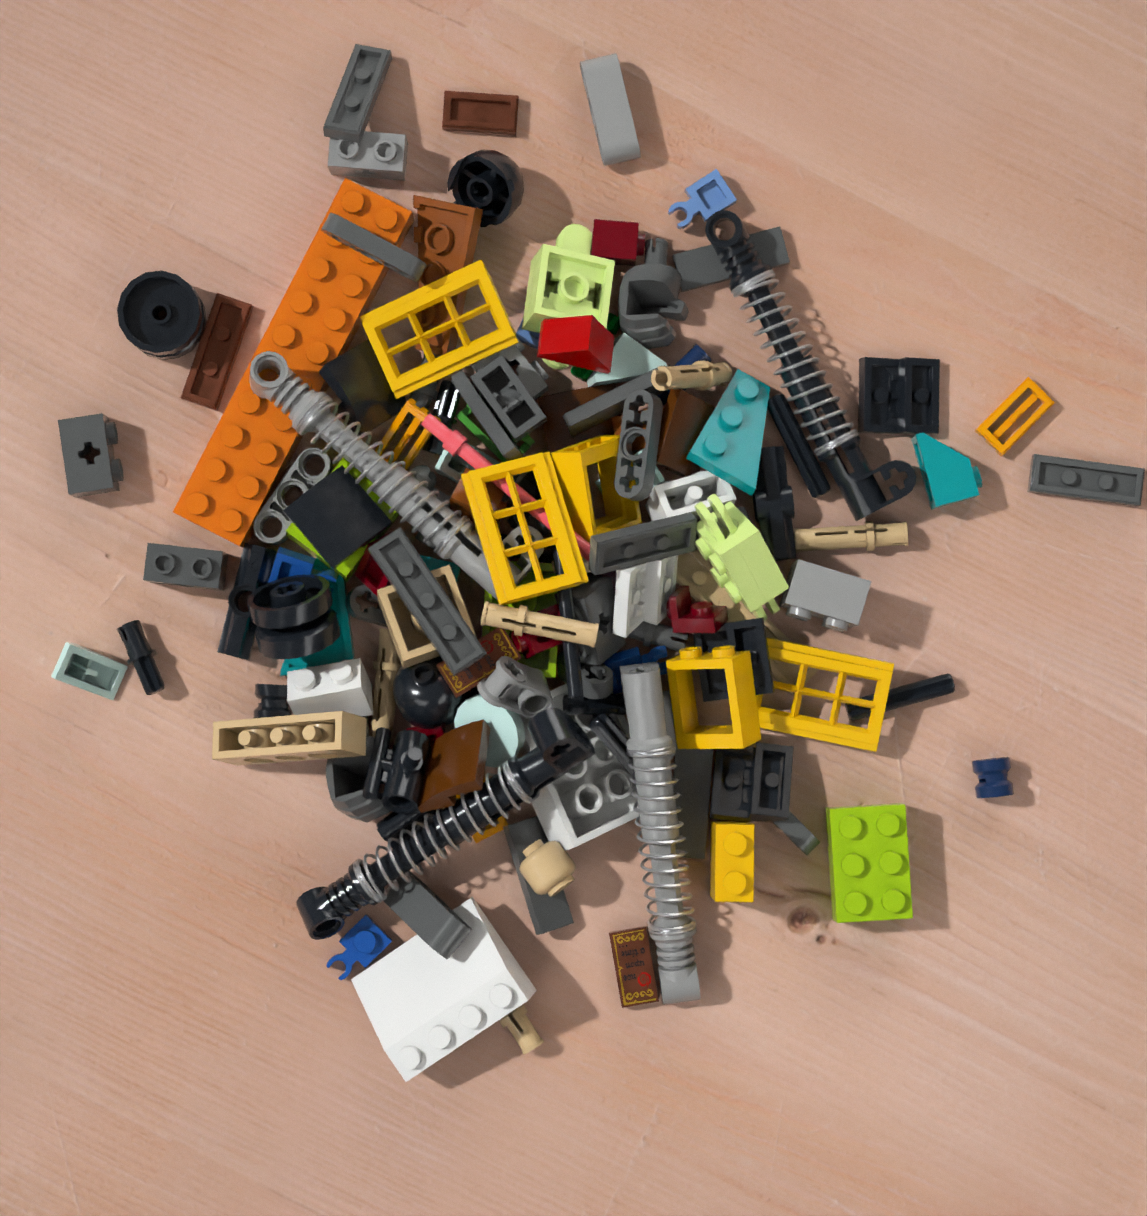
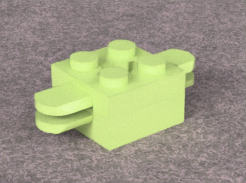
M580 224L566 226L557 237L556 246L543 244L531 260L522 329L540 333L541 322L544 319L593 315L607 329L615 261L591 255L593 235L585 226ZM542 358L543 362L554 369H564L570 366Z
M713 493L707 497L713 510L712 513L702 502L694 506L701 518L697 522L696 533L699 539L695 541V545L706 561L709 559L713 566L710 569L712 576L721 588H725L735 604L741 601L756 618L763 617L765 620L767 615L762 605L765 604L772 614L778 612L780 608L774 598L789 589V586L760 531L731 501L723 505L717 495Z

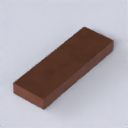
M220 293L216 294L181 395L182 400L218 411L254 307L252 304Z

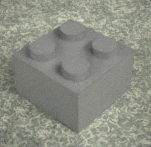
M798 559L791 565L786 581L789 589L783 592L779 606L787 609L786 615L789 617L807 621L811 620L813 616L823 619L821 626L839 632L847 631L848 627L852 628L859 625L872 581Z

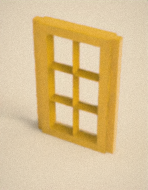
M482 259L360 316L365 332L396 399L519 343L515 330ZM478 284L486 304L459 316L451 297ZM444 301L452 320L423 332L416 313ZM490 310L498 329L471 342L462 323ZM408 317L416 336L389 349L381 330ZM455 327L463 346L435 358L427 339ZM420 343L428 362L400 374L393 355Z
M541 452L461 474L499 606L579 586L589 581L550 452ZM533 471L541 500L521 504L513 475ZM506 478L514 507L494 512L485 483ZM544 507L553 537L533 542L524 512ZM516 514L525 544L505 549L496 519ZM556 545L564 574L544 579L535 550ZM528 552L536 581L516 586L507 557Z
M766 637L770 659L800 665L796 685L773 681L774 689L794 692L791 713L761 707L763 694L756 695L760 728L876 752L895 663ZM808 667L839 673L835 693L804 687ZM847 675L877 681L873 701L843 695ZM802 695L832 700L833 704L829 721L799 715ZM841 702L871 708L868 728L838 723Z

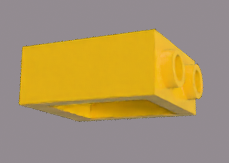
M599 435L551 453L573 530L589 543L592 535L642 523L639 501L636 502L621 497L615 490L614 480L620 435ZM597 462L606 516L595 520L586 466ZM635 480L629 482L630 488L636 485Z
M726 645L715 647L712 649V652H702V647L693 646L680 649V655L666 660L678 749H744L761 740L750 651H735V646ZM691 669H725L732 725H699Z

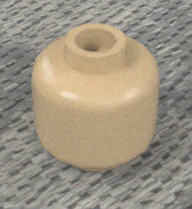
M538 839L522 852L526 858L521 862L519 870L536 894L544 895L548 893L550 897H553L575 880L572 874L576 869V865L558 841H549L544 844L541 839Z

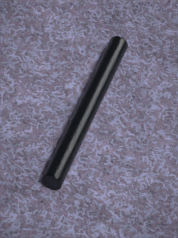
M552 545L555 576L564 574L556 545ZM572 587L557 591L560 616L576 620ZM562 641L568 698L583 697L578 644Z

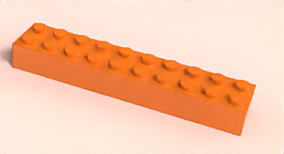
M347 178L342 182L173 510V513L244 548L245 543L250 541L254 533V521L277 488L304 436L297 433L292 427V420L288 417L290 412L285 415L281 411L282 407L277 408L274 405L275 400L270 402L268 399L261 398L252 391L249 383L251 362L262 352H276L283 356L288 367L296 374L294 379L299 376L303 380L302 384L307 383L310 386L308 391L314 389L316 392L326 393L329 385L318 372L326 363L347 352L362 323L360 316L367 313L389 268L331 238L321 231L322 226L328 215L334 213L400 248L414 222L412 211ZM265 369L259 373L260 378L268 382L275 381L279 377L272 369Z

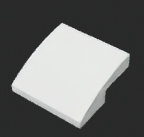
M678 555L616 571L612 634L626 638L643 621L658 625L667 616V601L676 588Z

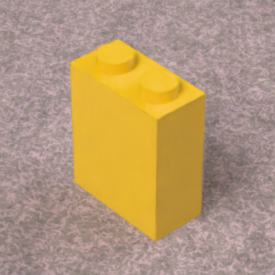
M711 821L710 897L715 902H754V824L748 821Z

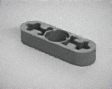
M334 213L328 215L321 228V231L331 238L412 281L418 282L427 266L425 262Z
M642 389L630 393L624 403L614 480L616 492L621 497L636 502L646 499L653 489L663 412L661 399L657 395ZM645 403H648V409L643 410L641 414L638 413L639 406H644ZM636 424L640 426H643V424H645L647 426L646 429H642L640 427H636ZM643 435L646 441L645 448L642 453L635 456L632 452V443L638 436ZM631 462L642 464V466L639 467L634 465V467H632ZM638 478V485L632 486V488H630L629 482Z

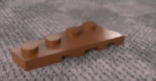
M413 195V208L417 209L418 226L414 227V243H418V258L427 264L418 281L419 289L473 263L483 209ZM467 290L451 297L459 316L463 314ZM444 301L416 313L423 332L452 320ZM452 327L427 339L432 352L444 355L456 349L458 332L455 327ZM420 343L415 345V349L423 351Z

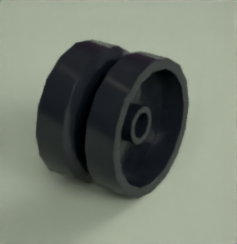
M162 270L145 272L131 280L121 293L117 307L119 326L126 338L147 356L161 360L180 358L194 350L201 340L207 323L205 306L193 287L177 274ZM164 310L167 316L165 319L160 320L157 314Z
M313 574L294 575L266 583L248 596V610L251 621L257 626L255 636L259 651L264 657L293 659L308 656L327 648L340 637L341 629L337 613L331 608L333 597L328 580Z

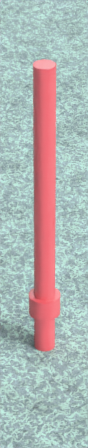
M431 413L422 421L421 425L443 442L442 447L452 456H460L474 469L494 465L467 443V437L457 429L452 431ZM506 478L490 481L511 498ZM515 482L521 504L537 501ZM544 507L527 511L551 531ZM574 531L581 556L589 562L590 543Z

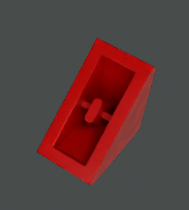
M593 315L544 319L541 322L537 357L609 374L611 372L615 337Z

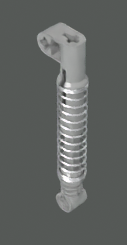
M271 351L258 354L251 362L249 383L252 391L259 397L268 399L270 402L275 400L274 405L277 408L282 407L281 411L285 415L290 412L288 417L292 420V427L300 435H304L307 432H315L316 435L310 441L311 444H314L320 437L328 444L322 450V454H325L331 447L335 449L339 454L333 460V464H336L343 456L351 463L344 470V474H347L353 466L358 469L362 474L356 479L355 484H358L366 476L373 483L368 488L367 494L373 491L380 497L378 503L384 501L391 507L389 513L395 510L403 517L400 523H403L405 520L414 527L412 533L418 530L425 537L423 543L429 540L436 546L434 553H437L442 559H451L497 600L479 536L470 518H467V516L461 518V510L453 512L450 509L449 500L442 502L438 498V490L431 492L427 489V481L419 482L416 479V471H406L405 461H395L392 463L394 458L393 451L386 452L380 456L383 448L382 441L368 446L372 433L369 431L357 436L361 427L360 422H353L346 427L349 413L343 412L335 417L338 403L333 402L332 398L324 392H316L314 389L308 391L310 386L307 383L302 384L303 380L299 376L294 379L296 374L288 367L283 356ZM265 369H272L279 377L275 381L268 382L261 379L259 373ZM335 405L333 412L330 413V407ZM346 415V418L343 423L340 420H338L342 416ZM355 425H357V428H356L355 432L353 433V432L350 430V428H352V427H354ZM368 435L366 442L361 440V438ZM377 445H380V446H379V449H378V451H377V453H376V452L373 450V448L376 447ZM391 454L389 461L386 462L384 458ZM520 526L512 530L503 540L505 549L525 543ZM528 526L533 542L543 539V536L537 529ZM544 548L535 550L538 560ZM528 552L522 553L516 563L523 569L522 571L509 561L516 586L532 570Z
M657 661L619 666L630 738L626 742V754L629 757H633L627 764L631 769H634V773L630 776L629 780L636 784L631 794L637 798L633 809L639 813V817L636 818L634 823L641 828L636 837L639 841L645 843L639 848L638 852L642 856L647 857L640 864L643 870L648 871L643 876L642 881L650 886L645 890L644 896L652 900L646 905L645 909L650 914H653L648 919L647 924L649 935L657 946L656 952L658 964L660 965L658 971L663 1005L701 1000L696 962H694V945L692 944L693 936L697 931V924L693 917L687 916L692 914L695 909L683 907L682 902L691 899L693 895L686 892L681 893V887L689 885L691 880L679 878V872L686 871L689 866L678 864L677 858L685 856L688 852L676 850L675 843L683 842L686 837L680 835L679 830L684 823L678 821L677 813L681 812L682 808L676 806V798L681 794L674 792L673 784H676L679 780L672 778L671 770L675 769L677 765L670 763V755L675 752V747L673 746L672 736L666 730L660 668ZM649 845L650 854L643 853L642 849ZM651 860L652 869L646 868L644 863ZM653 874L654 883L647 882L646 877ZM654 888L656 898L648 896V891ZM653 903L657 905V912L649 909Z

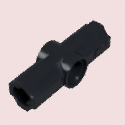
M783 446L761 448L756 490L753 493L755 519L760 525V533L775 561L796 558L792 519L795 516L792 488L788 486L787 466Z
M248 543L244 544L234 588L228 597L229 607L218 653L250 660L257 626L251 621L250 613L243 612L239 608L238 599L242 593L247 591L254 592L257 588L268 583L277 554L276 550Z

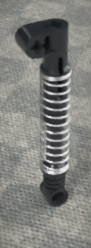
M721 210L715 212L709 217L705 232L717 256L723 255L720 261L722 264L727 263V266L724 268L725 271L732 272L729 275L731 294H733V297L741 296L750 300L741 306L739 310L753 306L756 314L749 318L746 323L759 319L763 325L762 328L754 332L753 336L767 333L770 340L762 344L760 349L773 345L777 353L769 357L766 362H772L780 358L783 366L777 369L773 375H780L784 383L781 384L780 388H787L790 394L787 401H794L797 407L793 414L801 415L804 422L800 427L808 428L811 435L808 436L807 440H814L817 446L814 453H816L820 462L826 463L855 521L909 494L916 485L917 476L915 469L904 460H894L871 470L859 447L861 441L859 433H857L856 429L851 430L854 423L846 422L844 415L847 410H840L837 404L840 397H833L830 391L833 384L826 383L823 378L826 375V371H820L817 366L820 358H813L812 355L804 357L812 350L813 345L806 344L799 347L797 344L805 337L806 332L791 333L790 331L798 324L799 319H784L793 306H777L785 298L786 293H770L779 282L777 279H772L776 273H773L774 270H772L771 266L764 263L762 259H756L759 253L758 251H752L755 247L753 242H747L751 237L743 221L731 211ZM729 220L735 225L733 237L726 241L718 239L716 235L718 224ZM781 296L776 301L774 300V297ZM787 309L783 314H781V310ZM794 322L791 326L788 327V323ZM801 335L796 340L794 339L795 336ZM821 407L822 410H820L819 412H817L816 409H818V408ZM827 419L828 423L823 425L822 420ZM834 432L835 436L830 438L829 433ZM840 445L854 469V472L850 474L836 449ZM896 468L899 473L905 471L908 475V478L904 480L905 487L899 489L897 485L890 486L889 489L893 498L887 501L873 474L880 471L886 481L892 476L891 469Z
M549 708L537 713L531 718L527 727L537 747L521 758L512 757L503 762L502 765L500 764L497 774L487 773L482 790L468 792L465 795L464 793L461 794V798H456L455 806L443 808L441 811L436 809L435 815L426 813L424 815V824L414 821L412 823V832L402 829L399 839L391 837L388 839L387 847L380 845L376 847L375 855L366 853L363 860L357 859L348 867V873L344 877H340L328 887H316L304 892L296 901V906L309 936L312 939L320 940L337 934L343 928L344 920L347 916L354 914V911L360 910L362 906L368 904L376 905L379 902L381 903L382 900L384 901L387 898L386 885L389 884L392 889L398 891L399 884L396 880L398 877L401 876L407 883H411V876L408 872L410 869L413 868L418 874L423 875L424 871L420 864L422 861L426 860L430 866L435 867L436 863L432 855L438 852L441 857L447 859L448 854L444 848L445 846L450 845L456 851H459V844L466 840L471 843V836L476 832L483 835V828L491 824L496 827V819L501 816L508 819V811L514 807L517 810H521L520 803L523 801L528 804L531 801L533 802L539 797L541 789L596 753L586 733L573 719L558 708ZM429 816L433 818V823L430 825L427 823ZM417 824L424 828L418 833L415 832V825ZM406 832L412 836L403 841V833ZM393 840L399 843L400 845H398L394 849H391L390 844ZM380 848L388 852L379 858L378 850ZM369 856L375 859L376 861H374L371 864H368L366 862V858Z

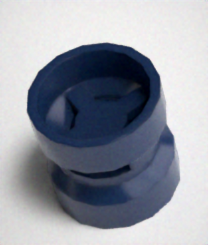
M1010 757L972 761L973 772L979 779V783L975 786L976 798L1014 795L1013 783L1007 780L1008 771L1011 769Z

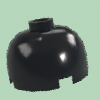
M479 150L458 160L450 170L447 182L448 191H453V196L456 200L453 203L483 209L480 227L496 226L507 220L520 206L524 193L523 175L518 165L509 156L495 150Z
M440 656L405 669L401 666L393 681L394 700L403 718L413 726L426 730L435 729L433 725H440L444 722L446 725L453 723L457 709L470 697V691L457 698L454 696L436 667L437 664L443 661Z

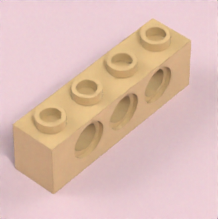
M345 711L213 722L212 759L240 766L366 756L367 718Z

